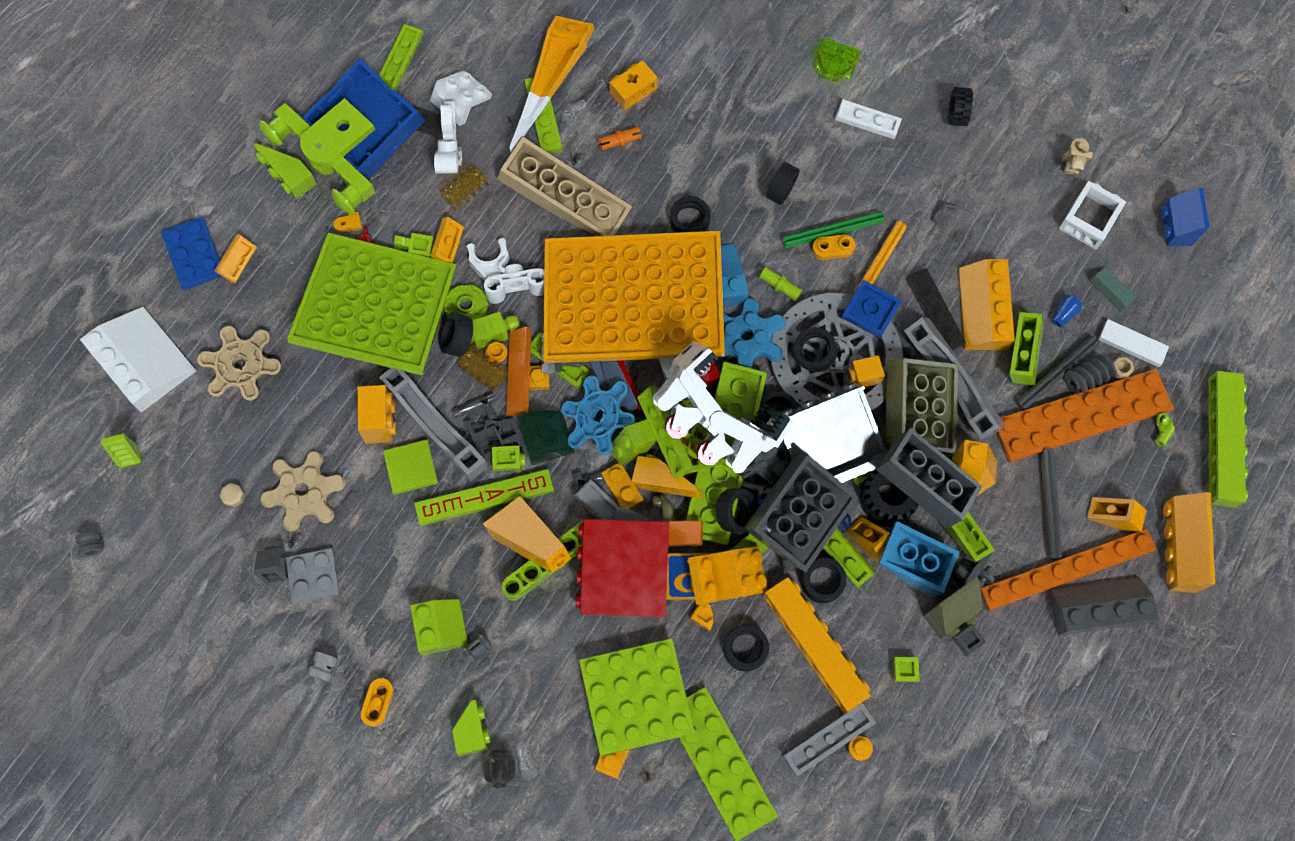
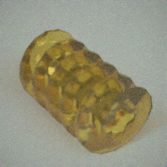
M468 166L466 172H461L459 177H455L453 183L449 182L447 189L442 188L440 194L444 201L456 211L455 205L463 207L462 199L466 202L470 201L468 194L473 197L476 196L474 189L482 191L481 183L485 186L489 184L479 169L474 166Z
M473 345L462 356L458 367H461L462 372H468L470 377H475L477 382L483 381L485 387L490 386L492 392H496L508 376V372H503L505 365L496 368L498 361L494 360L490 364L489 355L482 359L483 351L480 350L475 354L476 346Z

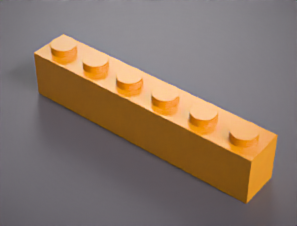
M789 577L766 591L763 598L843 714H846L871 697L869 693L870 688L864 679L860 680L858 678L852 661L844 658L841 653L842 647L838 641L830 638L827 633L829 631L823 620L816 618L813 613L815 609L808 600L805 601L800 595L801 589L794 580L791 582Z

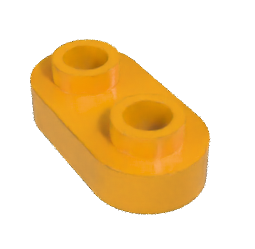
M849 235L820 237L815 240L812 253L819 260L847 258L853 254L856 244ZM845 242L848 246L845 247L841 243ZM820 245H826L827 249L821 248Z
M378 678L369 686L361 710V719L370 727L380 726L386 719L394 695V687L387 679ZM381 687H385L386 693L380 696L378 690ZM378 711V717L371 719V712Z

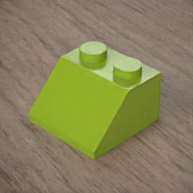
M460 599L432 600L410 605L418 652L422 656L468 645Z

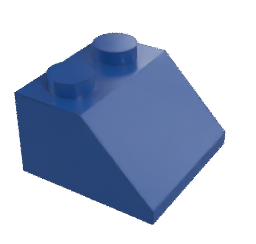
M1197 188L1171 197L1161 207L1160 217L1164 223L1163 237L1166 238L1167 246H1192L1208 230L1209 221L1203 188Z

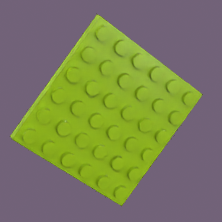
M328 233L287 337L288 343L423 376L456 271V264Z

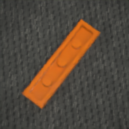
M528 327L512 330L509 333L506 415L510 417L527 414L529 411L531 329Z

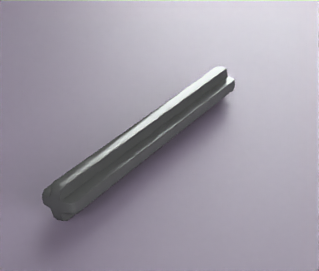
M1090 336L1016 402L1022 410H1026L1059 381L1068 370H1071L1100 344V341L1095 336Z
M1044 448L1043 452H1041L1048 557L1058 559L1062 557L1055 454L1052 448Z

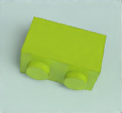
M648 420L625 426L613 441V451L611 453L617 459L619 465L637 460L638 456L643 457L657 441Z

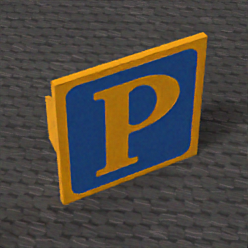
M712 553L668 554L666 600H695L688 558Z

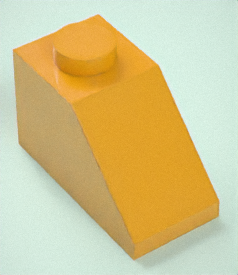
M1092 497L1087 518L1119 530L1142 532L1147 510L1135 499Z
M861 517L845 532L870 559L879 564L891 533Z

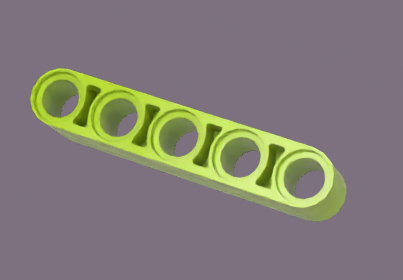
M579 523L558 538L562 544L566 542H573L575 544L573 550L567 551L571 557L569 561L578 555V547H582L583 537H578ZM529 560L503 581V594L508 600L517 601L553 573ZM536 570L538 575L535 579H527L525 577L527 571ZM510 584H517L519 590L514 594H510L507 592V587Z

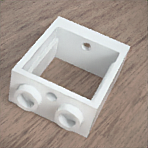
M1088 181L1059 229L1097 250L1113 226L1126 201L1118 195L1106 191L1100 185ZM1085 196L1113 211L1102 231L1074 216Z

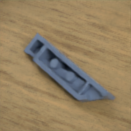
M617 361L589 362L595 377L599 380L602 391H609L619 381L625 382L628 385ZM628 385L629 393L622 400L621 411L633 413L637 411V401Z

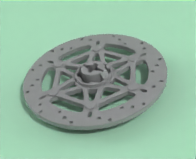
M824 293L804 299L788 310L783 316L786 326L773 334V344L779 346L783 351V356L779 361H771L774 376L783 392L792 396L798 403V406L807 400L813 399L815 401L821 399L803 387L807 383H812L835 393L843 390V387L839 386L836 374H843V386L848 384V370L852 362L865 359L857 354L865 344L868 345L869 357L875 356L872 338L875 336L839 318L837 315V310H846L853 295ZM817 312H823L824 319L813 327L820 328L825 326V330L830 332V324H834L838 336L833 337L838 349L837 356H840L838 360L837 357L833 365L828 369L810 374L808 370L800 365L801 372L794 375L788 363L787 349L788 344H794L796 338L801 333L795 328L808 316ZM891 321L881 337L886 355L885 367L882 368L886 376L887 361L903 358L901 341ZM840 324L857 332L844 337ZM863 336L864 339L856 347L850 342ZM815 337L808 340L809 342L819 344L818 350L806 343L804 344L803 349L816 356L812 362H819L826 358L829 346L823 358L822 354L826 345H828L824 339ZM849 352H850L851 356H850V358H849V360H848L847 365L844 366V364H845V362H846V360H847V358H848V356H849ZM829 373L834 386L821 382L816 378ZM884 377L881 384H877L870 392L865 394L871 411L886 400L887 377Z

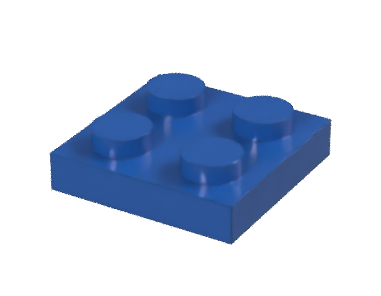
M863 280L841 318L881 339L902 300Z

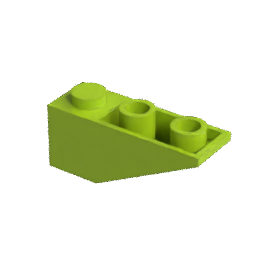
M254 144L257 151L255 154L256 158L262 165L266 163L269 167L267 169L275 180L278 178L282 182L280 186L287 195L291 193L297 199L317 185L313 174L301 160L263 145Z

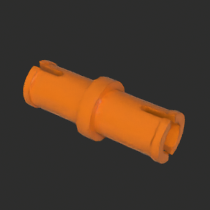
M636 126L624 131L617 130L615 134L598 138V144L607 142V144L601 145L599 148L601 151L616 146L623 147L626 143L641 140V133L632 135L633 133L640 132V129Z

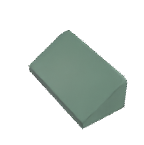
M1106 267L1090 280L1120 312L1136 299Z

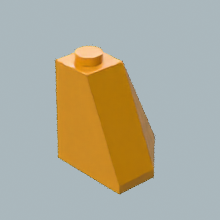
M964 440L953 453L951 461L982 486L978 493L979 495L996 483L998 461L987 443Z

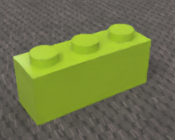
M1019 313L1010 369L1012 383L1035 385L1044 329L1042 314Z

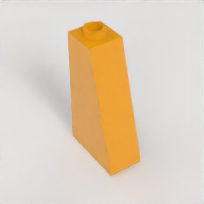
M520 496L483 523L492 539L551 573L563 567L571 559L565 546Z

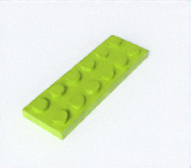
M705 687L687 697L695 734L680 737L679 740L735 841H738L774 820L778 815Z

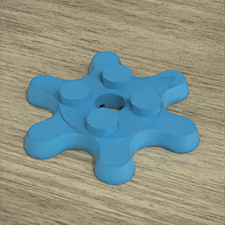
M750 298L743 303L741 315L733 318L723 313L725 356L732 355L737 359V365L753 369V361L757 357L763 356L772 362H777L782 358V349L773 344L771 338L775 332L782 330L786 326V321L781 315H774L768 319L761 318L758 315L759 303L755 299ZM744 331L753 333V337L750 340H743L741 338Z
M588 376L583 383L585 389L584 398L580 402L566 401L561 408L564 416L574 418L576 421V428L568 437V445L576 449L583 446L588 439H593L596 442L598 453L608 455L613 451V433L620 428L624 429L625 426L636 423L633 414L621 411L622 400L628 395L629 388L625 382L619 381L609 391H602L598 378ZM602 410L604 414L600 422H598L595 416L598 411Z

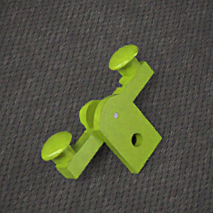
M345 98L312 126L307 124L286 103L274 111L276 118L267 124L263 120L259 121L260 130L269 142L276 146H282L281 140L291 133L294 137L297 135L300 138V146L304 156L316 172L323 175L336 172L345 181L347 187L341 192L334 188L331 190L334 202L345 213L355 214L354 208L362 201L365 202L375 193L373 185L344 158L349 151L371 134L375 127ZM342 124L349 125V128L345 131L338 130Z

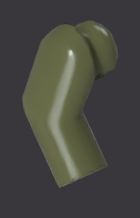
M654 496L652 498L653 507L661 508L663 521H674L673 506L666 496Z

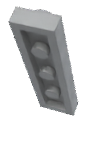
M861 703L785 754L783 758L794 775L798 777L876 724L864 704Z

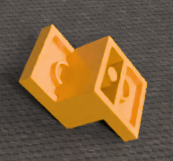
M759 546L688 558L696 605L765 593L767 591V580L764 575L763 558Z

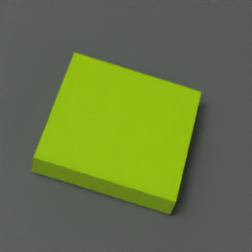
M428 440L383 451L393 495L439 484Z

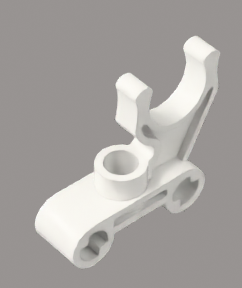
M444 101V105H440L443 139L438 140V150L434 156L436 174L458 173V166H462V149L458 147L456 140L455 101Z
M504 238L498 240L501 252L492 261L479 260L475 255V245L472 243L467 245L470 266L484 281L485 294L490 303H501L505 299L506 293L528 289L535 296L544 295L543 269L523 270V267L519 264L505 267L509 262V253Z

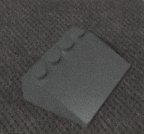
M796 454L744 529L803 572H807L856 502L858 496L809 455Z

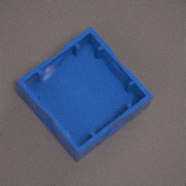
M359 58L338 80L333 89L321 97L302 119L312 126L344 98L374 125L375 130L349 151L344 158L369 180L425 120L398 92L389 88L383 79ZM342 124L338 130L345 131L349 128V125Z

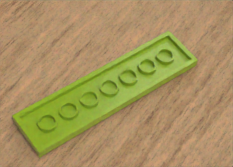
M723 362L714 400L722 411L740 420L743 417L749 422L751 420L755 421L756 419L753 417L758 415L756 413L759 411L767 373ZM724 433L725 441L731 447L735 438ZM726 456L722 457L724 463L721 465L697 471L694 485L701 491L703 497L702 499L691 497L685 520L702 521L703 541L722 546L728 545L731 532H727L719 526L715 516L716 502L720 494L726 489H741L743 481L740 473H736L732 467L725 463ZM737 498L734 501L732 508L733 518L735 516V511L738 503Z

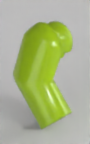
M1160 413L1156 417V424L1160 433L1155 443L1160 447H1165L1175 428L1169 415Z

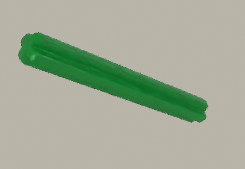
M877 211L785 235L782 237V243L784 248H790L813 242L820 237L836 236L882 224L885 218L882 211Z

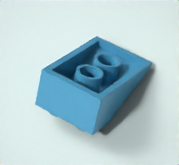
M735 244L721 245L723 308L743 305L748 299L749 293Z
M896 521L879 564L911 587L934 598L944 593L959 551Z

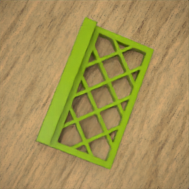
M656 386L648 387L637 397L674 479H679L686 474L716 467L724 463L722 458H720L714 465H705L698 459L696 451L690 448L692 442L699 446L709 433L700 423L697 422L692 426L690 433H687L684 437L688 439L686 445L682 443L681 439H675L666 432L665 421L670 416L672 408L663 411L653 403V396L660 388ZM687 398L684 401L678 402L683 407L693 408ZM696 430L702 433L703 441L694 436ZM688 455L697 459L695 466L692 465Z

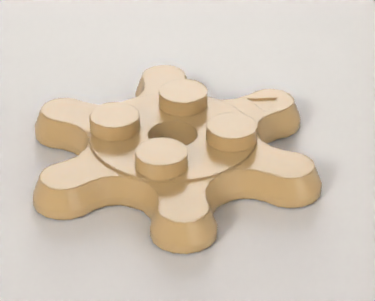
M226 326L220 331V337L223 342L222 348L217 352H201L197 357V362L201 367H210L216 371V377L209 384L208 392L214 397H219L228 388L238 387L244 399L249 401L255 400L259 394L256 380L264 374L276 375L281 370V364L277 359H268L262 354L263 348L270 341V335L265 330H258L250 339L242 340L237 336L235 328ZM240 359L246 362L242 370L234 367L236 361Z
M318 451L310 452L306 457L305 463L299 468L291 467L283 459L275 461L272 470L279 477L280 484L275 490L266 491L261 495L260 502L264 507L282 506L286 510L283 527L288 532L296 531L300 526L302 518L306 515L312 514L321 523L325 524L334 519V511L327 505L326 500L330 493L341 491L345 487L346 481L341 475L326 477L321 474L320 467L323 463V456ZM301 484L308 486V492L303 496H299L296 493Z

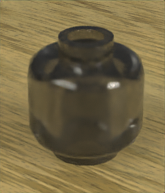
M492 750L484 758L483 776L485 781L492 783V787L502 788L506 787L508 782L514 780L515 758L509 754L508 750Z

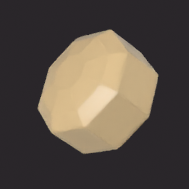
M1118 357L1113 362L1117 370V379H1125L1134 371L1133 362L1127 357Z
M232 483L224 486L220 493L223 503L230 507L240 505L245 496L242 488Z

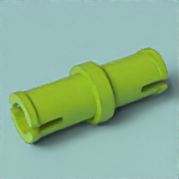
M765 267L759 276V279L773 286L776 292L780 291L794 301L797 300L802 292V289L787 281V277L784 275L781 277L768 269V267Z

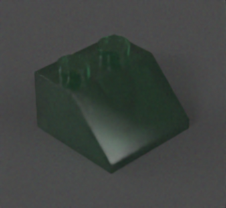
M537 410L518 416L531 466L575 453L574 448H571L568 443L569 432L562 411Z

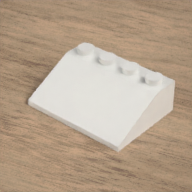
M144 307L98 325L80 339L128 400L140 412H143L196 372L194 367Z

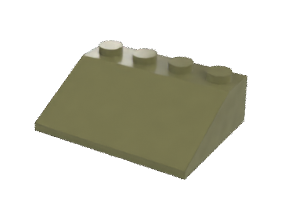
M908 358L887 361L886 450H889L896 438L909 428L916 431L941 453H954L957 450L958 364Z

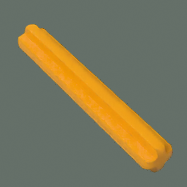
M901 221L896 222L861 282L865 280L873 285L907 228L905 223Z

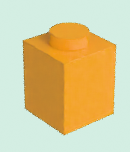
M879 355L855 360L848 370L849 381L856 382V384L860 383L864 387L881 384L885 377Z

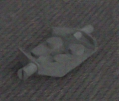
M784 441L781 442L778 448L773 447L767 452L761 451L750 465L740 473L741 478L744 479L751 474H757L768 484L775 485L774 482L779 480L791 463ZM780 447H784L786 450V455L783 459L777 457V451Z

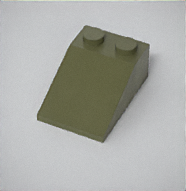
M976 577L923 616L940 639L946 635L949 639L961 631L959 629L961 624L965 622L967 625H970L979 618L977 613L983 609L979 579Z

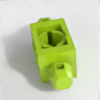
M499 311L472 320L474 328L471 342H475L477 350L487 347L490 343L509 340L507 330L512 331L520 326L517 316H509L503 320Z

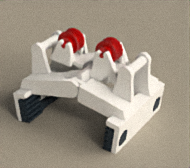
M693 341L671 361L673 364L669 371L670 376L658 392L654 394L653 403L663 411L669 410L672 407L671 414L665 421V430L671 437L675 439L685 437L689 429L697 422L709 431L705 440L699 444L696 450L697 457L703 464L714 465L720 458L726 456L725 463L732 467L736 473H741L761 451L767 452L773 447L778 448L795 421L764 403L762 404L764 408H759L761 413L758 411L756 413L759 416H754L753 418L756 420H751V422L743 417L739 420L722 411L706 390L707 385L695 374L696 372L702 375L701 370L705 372V366L709 368L710 365L708 363L713 364L715 362L712 359L718 360L719 358L708 347ZM687 398L693 408L683 407L678 402ZM724 433L735 438L731 447L726 443Z

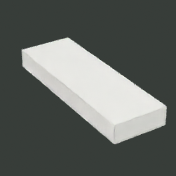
M842 99L835 120L895 140L902 118Z
M1109 319L1105 322L1098 338L1103 343L1157 367L1162 365L1169 346Z

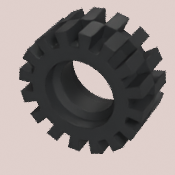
M954 87L952 89L948 108L949 125L968 126L970 116L972 115L971 110L973 109L972 88Z

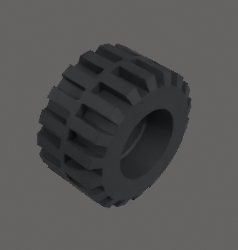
M876 469L869 475L862 486L863 489L860 493L862 499L860 502L861 506L865 505L863 511L865 514H871L870 519L872 521L875 518L878 519V524L880 525L887 523V526H893L896 521L903 523L918 509L919 504ZM891 485L897 488L902 495V504L892 506L885 503L880 497L879 487Z

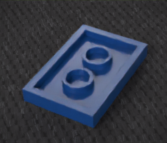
M203 216L161 232L179 283L184 291L221 277V275L214 271L220 259Z

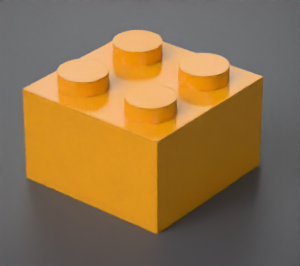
M386 385L357 387L358 432L365 444L393 442V435H396L397 428L396 421H393L392 413H396V401L393 400L392 392H388Z

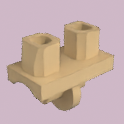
M1075 139L1070 144V150L1063 154L1061 161L1066 162L1064 173L1077 175L1079 171L1084 170L1085 163L1092 159L1093 152H1088L1089 144L1085 139Z

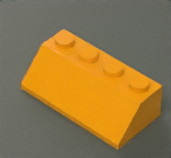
M985 259L960 267L958 272L964 350H1008L1015 341L1008 259Z
M1211 493L1174 496L1166 501L1163 507V515L1166 517L1164 537L1167 539L1165 560L1168 561L1166 583L1169 584V591L1198 593L1215 585Z

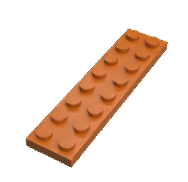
M1154 369L1092 390L1090 389L1085 394L1081 392L1079 395L1074 394L1001 417L1006 426L996 434L1008 463L1039 454L1043 452L1044 448L1055 449L1155 417L1160 413L1170 412L1174 407L1157 370Z

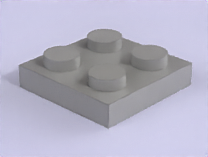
M332 548L285 557L291 602L293 604L340 595L335 555Z

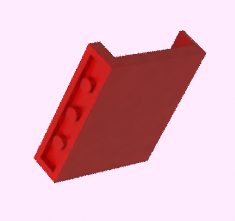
M584 518L583 523H579L578 537H583L582 547H578L577 561H582V570H577L576 585H581V594H576V608H580V615L666 617L669 522L662 520L634 521Z

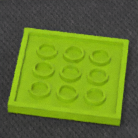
M672 639L579 660L600 756L695 734Z

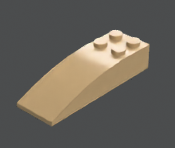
M524 137L521 138L501 168L497 179L552 214L596 236H614L632 208L631 205Z

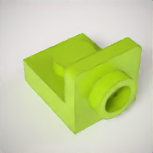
M520 446L492 447L493 472L516 470L517 473H522L521 466H526L525 452L521 453Z

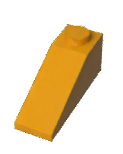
M654 455L637 457L631 482L638 489L702 499L703 494L694 484L684 477L674 479L669 466L661 461L659 457Z

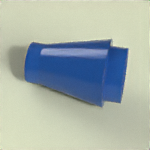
M1070 294L1067 297H1063L1051 321L1056 326L1062 328L1066 322L1081 311L1082 302Z

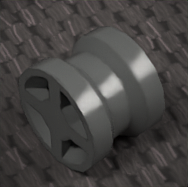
M98 531L84 532L75 537V541L80 547L78 550L80 557H90L103 552V546L99 544L100 533Z

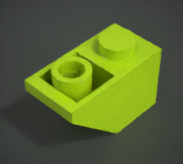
M476 700L470 701L452 730L456 753L459 757L488 750L487 744L491 743L488 728L483 729L482 720L486 719L483 704L478 705Z

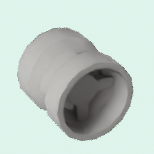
M316 651L313 657L315 662L309 667L307 675L329 682L332 677L331 669L336 666L338 659Z

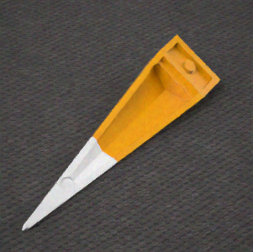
M555 16L547 30L531 89L510 144L511 153L586 50L587 43L594 32V24Z

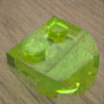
M823 38L813 67L817 68L820 71L819 75L826 80L839 82L841 78L849 80L853 76L862 51L852 46L837 43L835 40Z

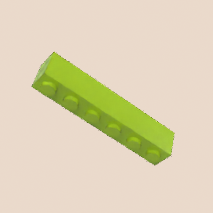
M1217 371L1208 378L1209 493H1211V505L1237 508L1246 503L1248 498L1245 480L1248 475V468L1245 466V457L1248 452V448L1245 445V436L1247 434L1245 414L1247 404L1244 403L1247 384L1244 382V374Z

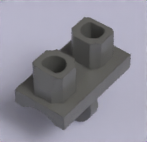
M992 553L976 563L967 554L964 556L963 559L971 563L973 567L971 570H968L961 564L957 567L952 576L961 583L959 588L964 587L976 577L980 581V588H982L984 583L993 584L995 580L991 575L993 567L987 565L985 570H982Z

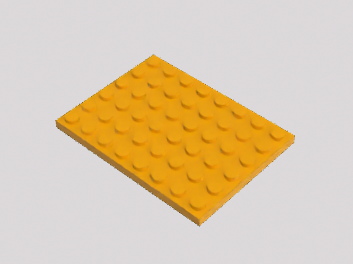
M720 231L545 239L544 363L676 358L693 341L708 347L716 356H725Z

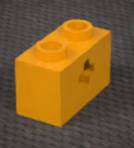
M642 60L638 64L631 65L623 74L614 76L609 82V93L625 111L657 89L658 77Z

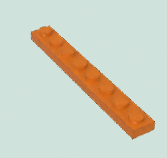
M1144 529L1142 532L1130 534L981 588V597L987 611H991L1154 552L1157 548L1148 529Z

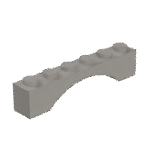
M921 317L904 330L915 347L928 361L958 364L957 401L964 411L968 422L981 440L990 438L1006 426L929 318Z
M390 368L379 377L382 385H386L389 393L392 392V396L470 482L488 468L485 459L440 415L404 371Z

